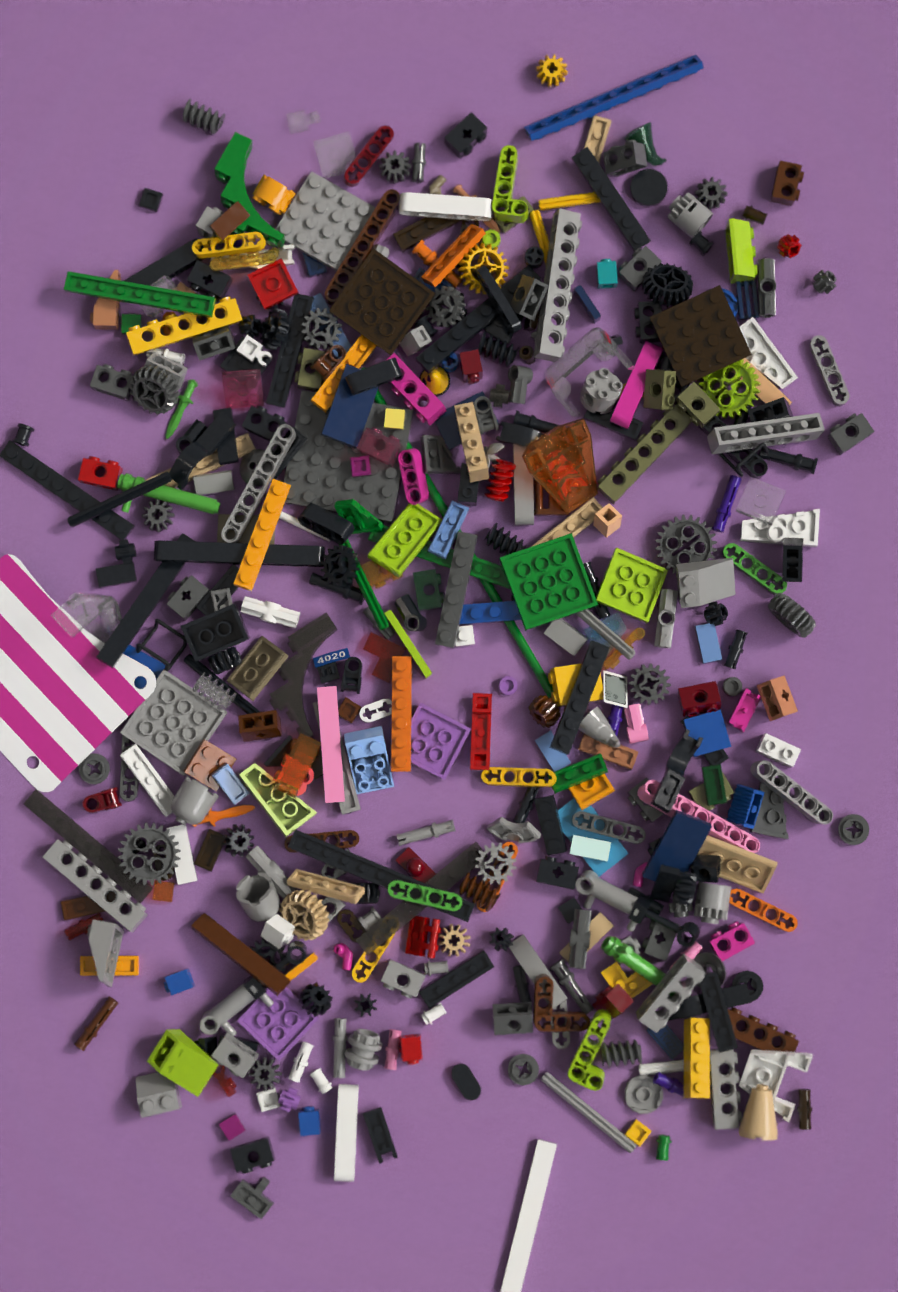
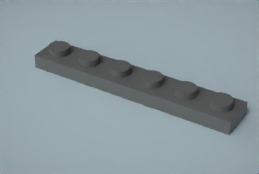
M458 531L435 640L436 645L455 648L478 535Z

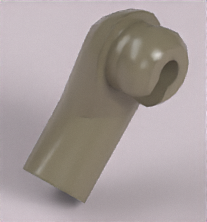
M439 175L429 186V194L442 195L441 187L447 181L442 175Z

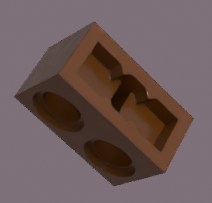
M779 161L770 202L792 206L794 201H798L800 190L797 187L798 183H802L804 172L801 171L802 165ZM785 172H792L794 178H788ZM786 189L791 195L784 196L781 191Z

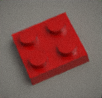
M282 258L248 274V278L264 310L299 294Z

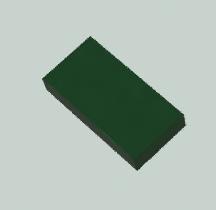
M721 764L701 767L707 806L727 803Z

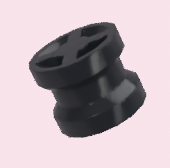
M538 247L529 248L525 253L526 265H529L532 269H537L542 265L544 259L543 251Z

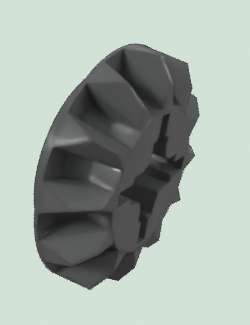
M100 754L88 755L79 765L81 778L89 784L102 783L107 779L110 772L109 762ZM88 764L94 766L99 764L98 770L101 774L96 772L91 774L92 769Z
M847 815L840 821L838 827L839 836L847 844H861L869 835L868 822L860 815ZM854 823L855 828L861 829V831L855 832L852 838L851 831L846 830V828L852 827Z
M519 1054L514 1056L509 1062L508 1074L514 1083L529 1085L536 1080L539 1074V1066L531 1055ZM526 1062H528L527 1069L529 1070V1072H531V1074L524 1072L523 1075L519 1077L520 1070L518 1069V1067H516V1065L523 1066L524 1064H526Z

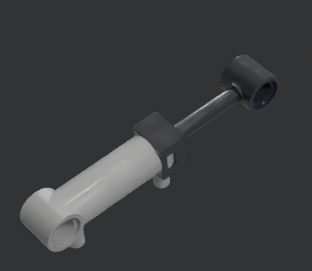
M584 871L576 881L577 891L583 895H588L583 905L584 908L590 909L595 898L629 915L630 921L627 925V930L630 932L634 931L637 923L641 924L643 919L647 917L676 932L677 941L683 947L693 946L699 937L700 929L695 923L686 922L679 926L649 910L652 903L651 900L641 895L638 898L599 878L594 871ZM584 880L589 881L591 885H587ZM685 932L690 933L692 937H688Z
M302 941L291 942L288 946L286 957L273 967L281 971L289 963L294 965L303 963L307 953L306 945ZM298 949L302 954L295 956L292 954V950ZM250 975L240 987L202 1015L200 1029L203 1033L211 1035L216 1033L219 1027H222L226 1032L235 1036L237 1032L228 1023L230 1018L259 997L267 1007H271L274 1002L266 994L267 988ZM211 1019L215 1024L208 1025L206 1020Z

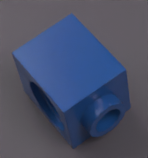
M189 968L165 977L164 986L167 993H171V996L195 987Z
M314 1106L303 1107V1110L298 1112L300 1136L320 1135L319 1109H314Z

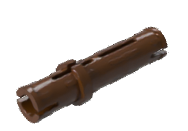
M108 996V999L89 1025H85L83 1028L84 1032L74 1043L76 1047L85 1051L91 1040L97 1037V1032L119 1004L115 999Z

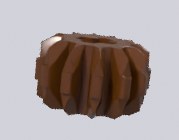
M546 695L536 697L528 707L529 714L533 717V720L543 728H550L555 725L561 717L560 709L556 706V703Z

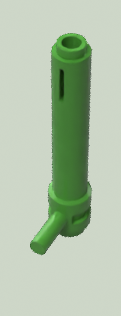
M128 473L121 474L117 488L124 492L146 480L139 476L133 477L132 474ZM165 485L143 494L147 497L210 514H218L220 509V502H217L216 499ZM132 500L123 504L122 512H129Z
M609 935L603 941L601 948L605 954L613 956V959L618 963L622 962L655 986L666 975L663 971L636 954L632 947L621 943L617 937ZM671 992L668 995L673 996L675 992Z

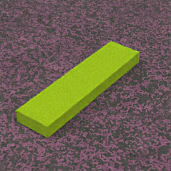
M392 610L385 612L387 620L425 678L427 679L432 676L431 670Z

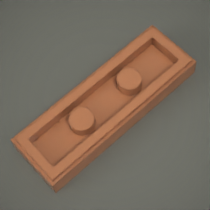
M583 734L578 750L593 756L601 753L604 760L630 770L633 769L639 753L622 745L618 748H612L586 734Z

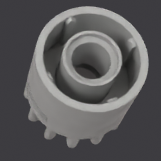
M688 192L684 197L679 195L669 206L671 213L667 218L693 238L706 226L714 213Z
M698 882L694 916L702 917L701 922L719 924V919L727 920L731 887Z

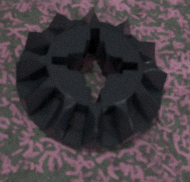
M752 971L740 972L733 979L732 986L740 985V982L747 983L751 978L750 985L755 991L748 989L751 1002L757 1000L763 992L762 979Z

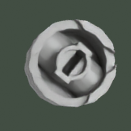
M607 368L590 372L586 376L581 389L580 401L584 408L590 412L609 413L616 406L623 384Z

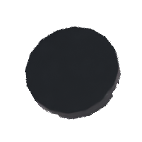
M655 169L639 171L633 177L630 184L632 198L644 207L660 204L668 191L666 178Z

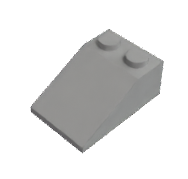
M733 558L676 564L678 601L681 608L702 606L735 595Z
M93 920L92 925L88 927L87 935L89 936L98 978L106 986L112 987L124 930L116 923Z

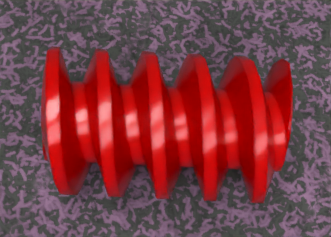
M495 459L498 464H492L491 466L496 471H490L489 473L494 478L488 479L492 486H486L490 493H484V496L495 501H505L504 499H507L509 496L506 492L510 491V486L508 485L512 483L510 477L514 476V472L511 470H515L516 465L506 460Z

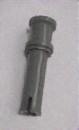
M562 958L549 968L555 972L559 978L558 982L566 987L581 1011L588 1014L594 1007L574 980V973L570 972L564 963L565 959ZM574 989L576 990V992L578 993V995H579L580 998L582 999L583 1003L581 1002V1000L579 999V997H578L577 994L575 993Z

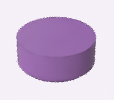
M505 676L500 679L498 689L503 695H512L517 690V682L513 677Z

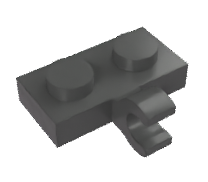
M265 1177L256 1188L243 1179L231 1194L232 1198L261 1220L274 1204V1202L262 1194L270 1183Z

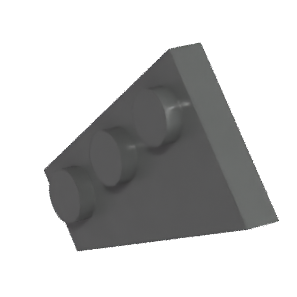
M775 777L774 783L776 786L779 785L780 779ZM760 781L758 790L765 793L754 829H750V832L789 840L786 830L787 820L784 813V799Z

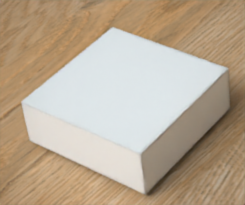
M276 1087L256 1093L261 1112L281 1106L278 1103L279 1098Z

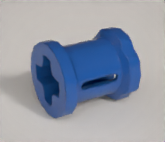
M455 353L442 362V367L447 372H454L458 368V357ZM449 359H453V363H451V366L447 365V361H449Z

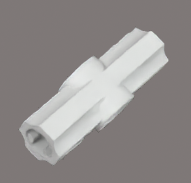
M246 596L240 611L241 613L258 617L265 622L278 623L295 629L300 617V612L283 608L281 605L273 602H263Z

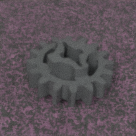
M442 286L441 289L436 288V294L429 302V307L425 308L430 311L427 317L432 318L431 323L437 324L438 327L450 328V325L455 326L456 320H462L460 314H465L462 307H465L466 304L461 302L464 296H460V291L450 286Z
M316 308L315 314L313 311H309L310 317H303L306 323L300 324V326L304 327L300 334L306 335L303 341L309 340L308 346L315 344V349H319L320 345H322L323 350L327 349V344L330 347L334 346L333 341L337 342L339 340L336 335L342 334L338 330L342 324H337L336 322L339 318H333L331 312L327 313V308H324L322 312H320L319 308ZM318 316H323V317L327 318L328 320H327V321L321 320V318L318 317ZM311 322L312 330L309 332V324ZM327 324L323 331L315 333L319 326ZM331 326H333V333H332V335L330 334V327H331ZM314 337H320L322 341H318Z
M650 663L648 668H646L643 664L641 665V671L638 668L635 669L637 675L631 674L630 676L634 679V681L629 682V685L633 686L630 693L635 692L634 699L641 698V704L644 700L647 701V705H650L651 701L658 704V698L662 701L665 699L663 693L669 694L666 687H670L671 684L666 683V681L670 677L663 675L666 672L665 669L659 671V665L653 668L652 663ZM650 672L656 673L659 677L651 676ZM642 674L643 681L641 684L637 685V680L639 676ZM648 679L650 682H656L652 689L646 686L642 687L647 683ZM662 684V690L657 694L656 689L658 685ZM645 691L649 694L650 697H646L642 695L640 692Z

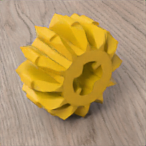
M555 54L552 56V59L546 55L545 61L539 60L540 66L536 67V71L539 72L537 78L542 79V85L548 82L549 88L552 86V83L557 87L559 86V81H565L564 76H567L568 71L565 70L567 64L562 63V57L556 60Z

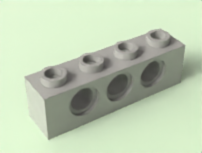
M683 953L635 1012L638 1020L656 1033L664 1028L670 1016L678 1011L683 1000L687 999L696 984L703 980L705 971L702 966ZM688 977L685 981H680L681 978ZM675 992L673 996H668L669 993ZM663 1007L662 1010L656 1011L657 1008Z
M718 1048L710 1049V1086L713 1128L715 1130L739 1128V1123L742 1121L741 1111H738L737 1103H740V1092L736 1091V1084L739 1083V1074L735 1072L734 1065L738 1063L737 1052H734L733 1049L719 1053ZM723 1063H727L729 1066V1070L725 1074L719 1072V1066ZM729 1083L730 1090L728 1093L721 1092L720 1087L722 1084ZM725 1103H730L732 1106L731 1111L728 1113L722 1112V1106Z

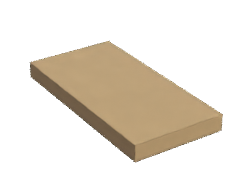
M708 835L698 852L699 855L720 856L721 871L719 877L763 894L778 864L776 861Z

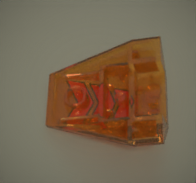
M583 418L559 425L527 445L522 458L529 473L566 513H570L598 495L592 437Z

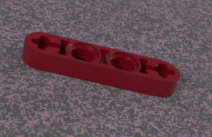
M387 125L381 126L348 167L343 176L344 183L347 186H357L390 144L394 136L391 127ZM388 132V137H385L381 143L379 139L382 133ZM370 145H376V146H378L379 152H378V153H372V152H370L369 146H370ZM358 160H367L368 166L365 168L360 167ZM355 170L359 171L355 179L350 181L349 175H352Z

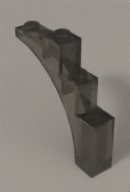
M327 612L288 636L290 642L287 644L292 652L297 651V654L286 660L281 665V670L278 673L284 681L288 680L289 682L269 694L272 698L269 702L275 710L279 709L281 712L288 708L286 714L292 722L295 720L299 725L296 729L301 737L306 736L307 739L315 735L307 721L303 704L305 674L316 650L328 637L337 631Z

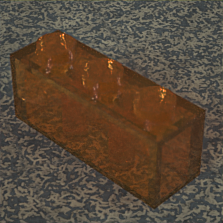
M300 733L298 739L294 738L290 745V749H292L290 754H286L281 763L284 765L282 770H277L273 781H275L274 789L296 798L320 751L321 742Z

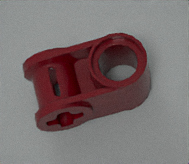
M117 787L87 796L83 801L84 809L90 813H97L121 807L122 803H119L116 793ZM91 799L97 801V807L93 810L88 808V801Z

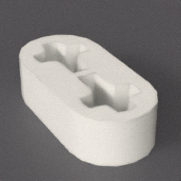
M382 699L365 705L360 710V718L366 723H371L392 715V707L389 708L390 712L388 713L385 710L378 711L379 708L383 707L384 702L392 705V701L390 699ZM365 709H369V711L376 710L377 712L371 715V719L363 717Z

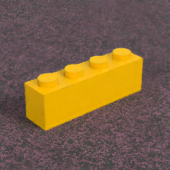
M709 1018L684 1019V1098H710Z

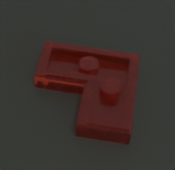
M371 632L363 650L380 658L372 675L390 683L392 679V656H403L406 648Z

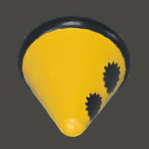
M437 366L429 374L425 370L420 373L419 379L436 397L443 395L449 389L450 376L443 367Z

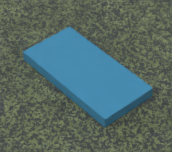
M573 798L558 810L563 833L571 843L573 835L611 842L608 861L583 857L590 868L598 876H601L629 853L618 839L576 828L572 823V817L576 812L583 811L598 815V813L591 805L581 810ZM580 814L579 817L575 818L578 821V825L581 826L582 823H587V828L591 829L590 825L593 817L589 816V820L583 818L584 815ZM598 819L594 822L596 830L601 831L604 829L605 823L603 820Z

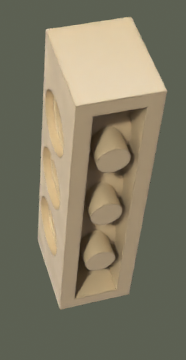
M469 402L455 405V416L470 483L489 479L488 466L474 404Z

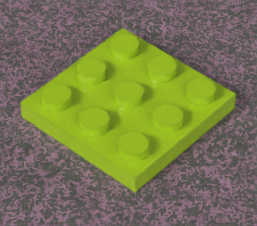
M616 547L598 590L596 600L600 604L648 623L668 570Z

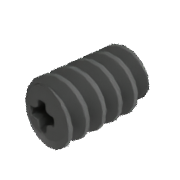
M189 99L183 111V121L185 123L190 121V125L194 126L196 124L197 128L201 129L203 127L204 131L210 130L211 134H216L224 122L225 114L223 113L221 117H218V110L212 114L211 107L205 111L204 104L198 108V102L196 101L191 105L192 99Z
M625 1040L624 1046L621 1041L617 1042L616 1047L613 1042L609 1043L608 1048L605 1043L601 1045L603 1066L604 1062H607L608 1066L611 1067L612 1061L615 1062L616 1066H619L620 1060H622L624 1066L627 1065L628 1060L634 1065L636 1059L642 1064L641 1045H638L636 1040H633L632 1046L628 1040Z

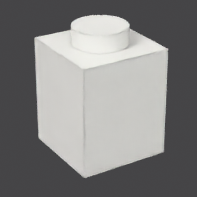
M276 914L265 923L261 937L280 949L283 945H288L294 937L292 933L295 926Z

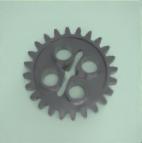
M683 514L681 520L675 516L674 523L668 520V527L661 526L664 533H657L661 536V539L655 540V542L660 543V546L656 547L655 550L661 551L657 557H663L660 563H667V570L672 567L673 574L676 573V564H681L679 556L682 553L689 556L688 563L708 561L709 558H715L711 552L717 551V549L712 547L717 541H712L711 538L716 534H709L712 527L705 528L706 521L700 524V517H697L694 521L692 515L686 519ZM685 527L693 529V535L690 538L685 537L683 534ZM700 535L698 540L689 545L690 550L683 549L677 555L672 556L674 551L683 546L682 541L689 542L695 536ZM670 538H675L678 541L675 549H671L667 545ZM697 542H701L705 546L702 553H697L694 549Z
M145 823L142 829L138 824L137 831L131 828L130 836L124 834L127 840L120 841L124 847L118 848V851L123 852V855L117 858L123 859L124 862L120 863L119 866H126L123 873L130 872L129 879L135 876V883L142 879L143 885H146L147 880H150L152 886L154 885V880L161 884V877L168 880L167 873L174 874L171 868L178 867L174 862L181 859L176 856V853L181 852V850L175 849L179 842L172 841L175 835L168 836L169 829L165 832L162 831L163 825L156 829L155 823L152 824L151 828ZM140 837L145 838L147 842L146 846L142 849L136 846V840ZM159 840L164 841L166 844L163 851L155 849V844ZM151 848V852L165 854L166 858L151 856L150 860H148L147 856L133 854L132 850L147 852ZM135 857L143 859V865L139 868L134 867L132 864ZM154 860H161L163 863L162 868L158 871L152 868Z

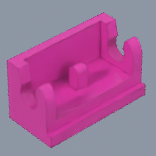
M745 688L727 724L744 732L761 700V696Z

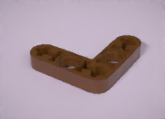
M547 974L538 975L534 982L533 1023L537 1030L542 1032L587 1030L590 1019L586 1013L552 1012L553 981ZM544 979L547 981V983H549L545 985L546 993H543V988L539 984L542 983ZM541 998L548 999L546 1007L538 1006V1001ZM544 1017L546 1021H552L553 1026H551L550 1022H544L543 1026H541L538 1021H541ZM570 1017H572L573 1021H579L580 1017H582L585 1022H582L581 1026H579L578 1022H572L573 1026H571ZM558 1018H567V1023L564 1026H558L556 1023Z

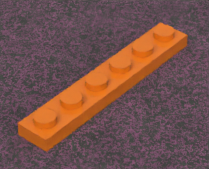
M392 656L391 772H411L412 656Z

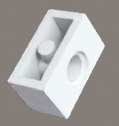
M765 733L762 735L755 752L791 768L794 767L801 749Z

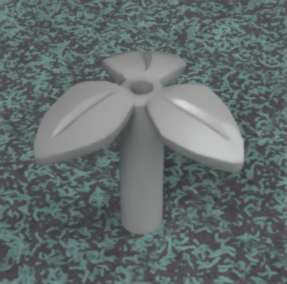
M493 443L488 448L487 446L484 447L488 471L490 461L498 464L495 459L500 458L494 454L505 447L503 444Z

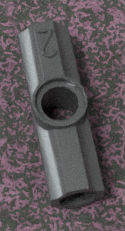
M771 258L758 260L757 292L759 294V317L763 318L776 316L775 290L777 285L775 282V259ZM765 284L769 285L771 291H764L762 286Z
M574 910L573 929H571L569 947L571 948L568 964L571 968L585 969L587 949H589L591 931H589L591 910Z

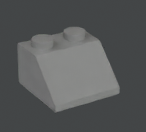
M159 1072L136 1077L137 1100L141 1118L178 1110L182 1107L178 1085Z

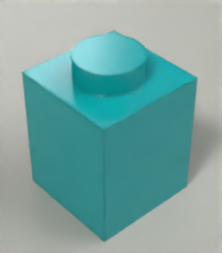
M602 259L600 262H597L598 289L617 288L616 261Z

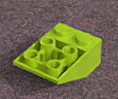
M166 1029L147 1060L160 1074L199 1097L218 1067V1064L180 1029Z

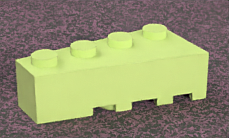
M252 764L239 774L241 781L285 838L317 814L314 809L296 797L257 764Z

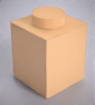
M609 503L595 513L593 526L607 538L620 528L622 515Z

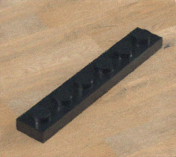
M586 147L574 155L571 159L633 251L635 252L638 248H642L651 242L590 149Z
M302 294L294 295L288 317L289 321L287 322V325H289L287 328L288 334L286 337L284 336V342H282L266 401L267 404L281 408L286 407L305 335L300 334L304 330V327L300 326V324L306 323L303 319L304 316L309 317L308 312L311 311L314 301L313 297Z
M593 640L590 641L549 748L569 755L609 647Z

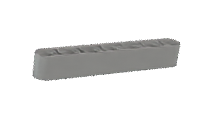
M282 424L277 428L222 529L221 537L225 542L236 543L242 537L296 437V432L290 425ZM288 428L291 434L288 438L284 439L282 431ZM276 445L281 446L282 449L279 455H274L272 451ZM267 462L272 464L270 472H265L263 469L264 464ZM257 479H262L263 486L260 489L254 487ZM248 496L254 498V503L251 506L245 504V499ZM242 512L245 515V519L243 522L238 523L236 516ZM233 529L236 535L234 539L229 540L227 532Z

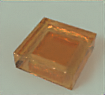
M155 881L153 900L173 902L175 883L161 881V884H159L158 881Z

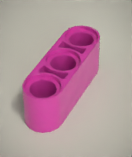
M416 448L403 450L398 455V462L406 499L412 505L423 503L429 497V490L424 474L421 453ZM408 453L412 457L411 462L408 460ZM412 472L416 476L415 480L412 479ZM416 491H417V492L419 493V495H420V498H419V499H418V498L416 497V495H415Z

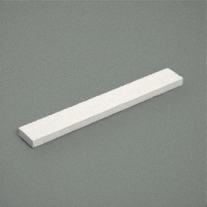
M541 1139L537 1140L500 1292H521L557 1147L556 1143Z

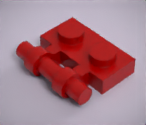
M411 915L405 953L425 956L427 949V957L435 958V953L438 951L439 946L437 945L438 933L441 932V927H439L440 919L433 918L432 926H429L430 918ZM428 932H431L429 943H427Z

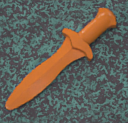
M241 805L223 811H212L211 808L199 824L210 822L215 827V822L224 818L246 814L254 810L255 806Z

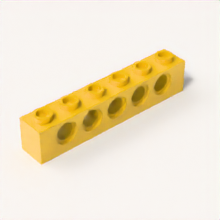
M230 297L220 299V303L214 306L212 318L206 317L207 322L203 325L197 322L196 317L198 315L184 313L180 316H176V314L168 315L165 317L166 320L158 322V319L149 321L147 326L142 328L139 325L128 328L129 332H126V337L133 356L241 322L242 317L236 299H230ZM215 310H223L225 317L218 319L214 314ZM184 320L188 322L189 328L181 330L178 323ZM163 326L169 327L171 334L163 336L160 333V328ZM150 332L153 339L146 342L142 339V334Z

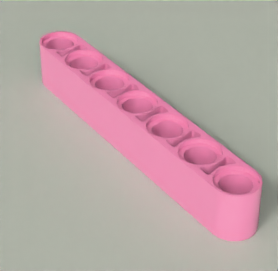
M649 780L639 787L637 793L640 800L671 818L676 809L682 811L680 808L682 807L684 813L696 818L698 816L701 820L712 824L708 836L753 853L759 851L760 842L756 837L678 794L669 813L652 805L651 802L659 787V782Z

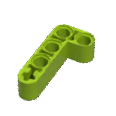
M511 145L504 146L500 152L492 210L494 218L498 221L523 223L528 219V206L522 200L512 199L518 155L516 148ZM508 156H510V163H507ZM505 172L511 173L510 176H506V177L503 176L502 174L505 173ZM501 190L508 191L506 194L499 193ZM499 207L505 208L502 212L497 211ZM519 209L524 211L522 214L515 213Z
M600 1009L594 1014L568 1071L570 1080L593 1091L602 1088L605 1078L604 1071L592 1064L611 1022L610 1013L604 1009ZM601 1019L605 1020L602 1022L601 1027H598L599 1021ZM596 1035L598 1039L592 1040L589 1036ZM586 1051L590 1056H583L581 1052ZM579 1068L582 1072L576 1073L573 1069ZM596 1076V1077H598L600 1080H599V1081H593V1080L591 1079V1077Z

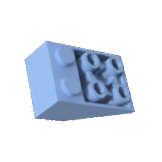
M382 726L345 733V745L356 793L362 794L394 787Z

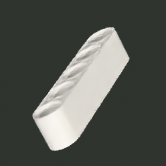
M404 192L400 194L399 214L489 221L492 218L493 200L481 197Z
M339 1084L334 1181L354 1182L359 1085Z

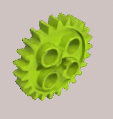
M740 360L703 377L704 382L699 383L703 387L702 390L720 408L719 413L716 415L717 417L721 413L724 419L727 418L728 414L734 419L735 413L741 417V411L744 410L748 413L747 406L754 407L751 401L758 400L754 395L760 393V390L756 387L761 384L759 381H755L759 376L753 374L755 369L753 367L749 368L750 364L748 362L743 364L744 361ZM731 371H735V376L728 379V374ZM719 382L720 387L717 390H713V385ZM728 385H731V386H730V387H731V390H730V391H728V388H727ZM746 385V390L743 393H739V388ZM731 397L730 403L724 405V399Z

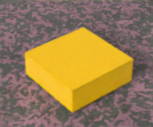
M635 1119L624 1135L638 1146H641L652 1131Z

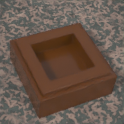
M345 697L338 708V713L340 717L352 724L362 707Z

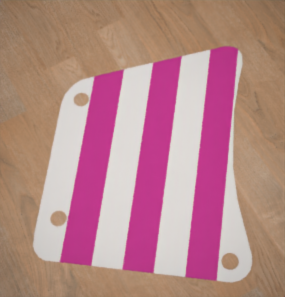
M6 554L0 558V751L37 790L50 792L154 692L156 678L147 666L124 654L113 669L98 660L96 656L105 643L86 631L44 591L16 556ZM138 676H143L147 681L143 689H138L134 685V680ZM30 756H36L39 759V765L35 769H31L27 765V759Z

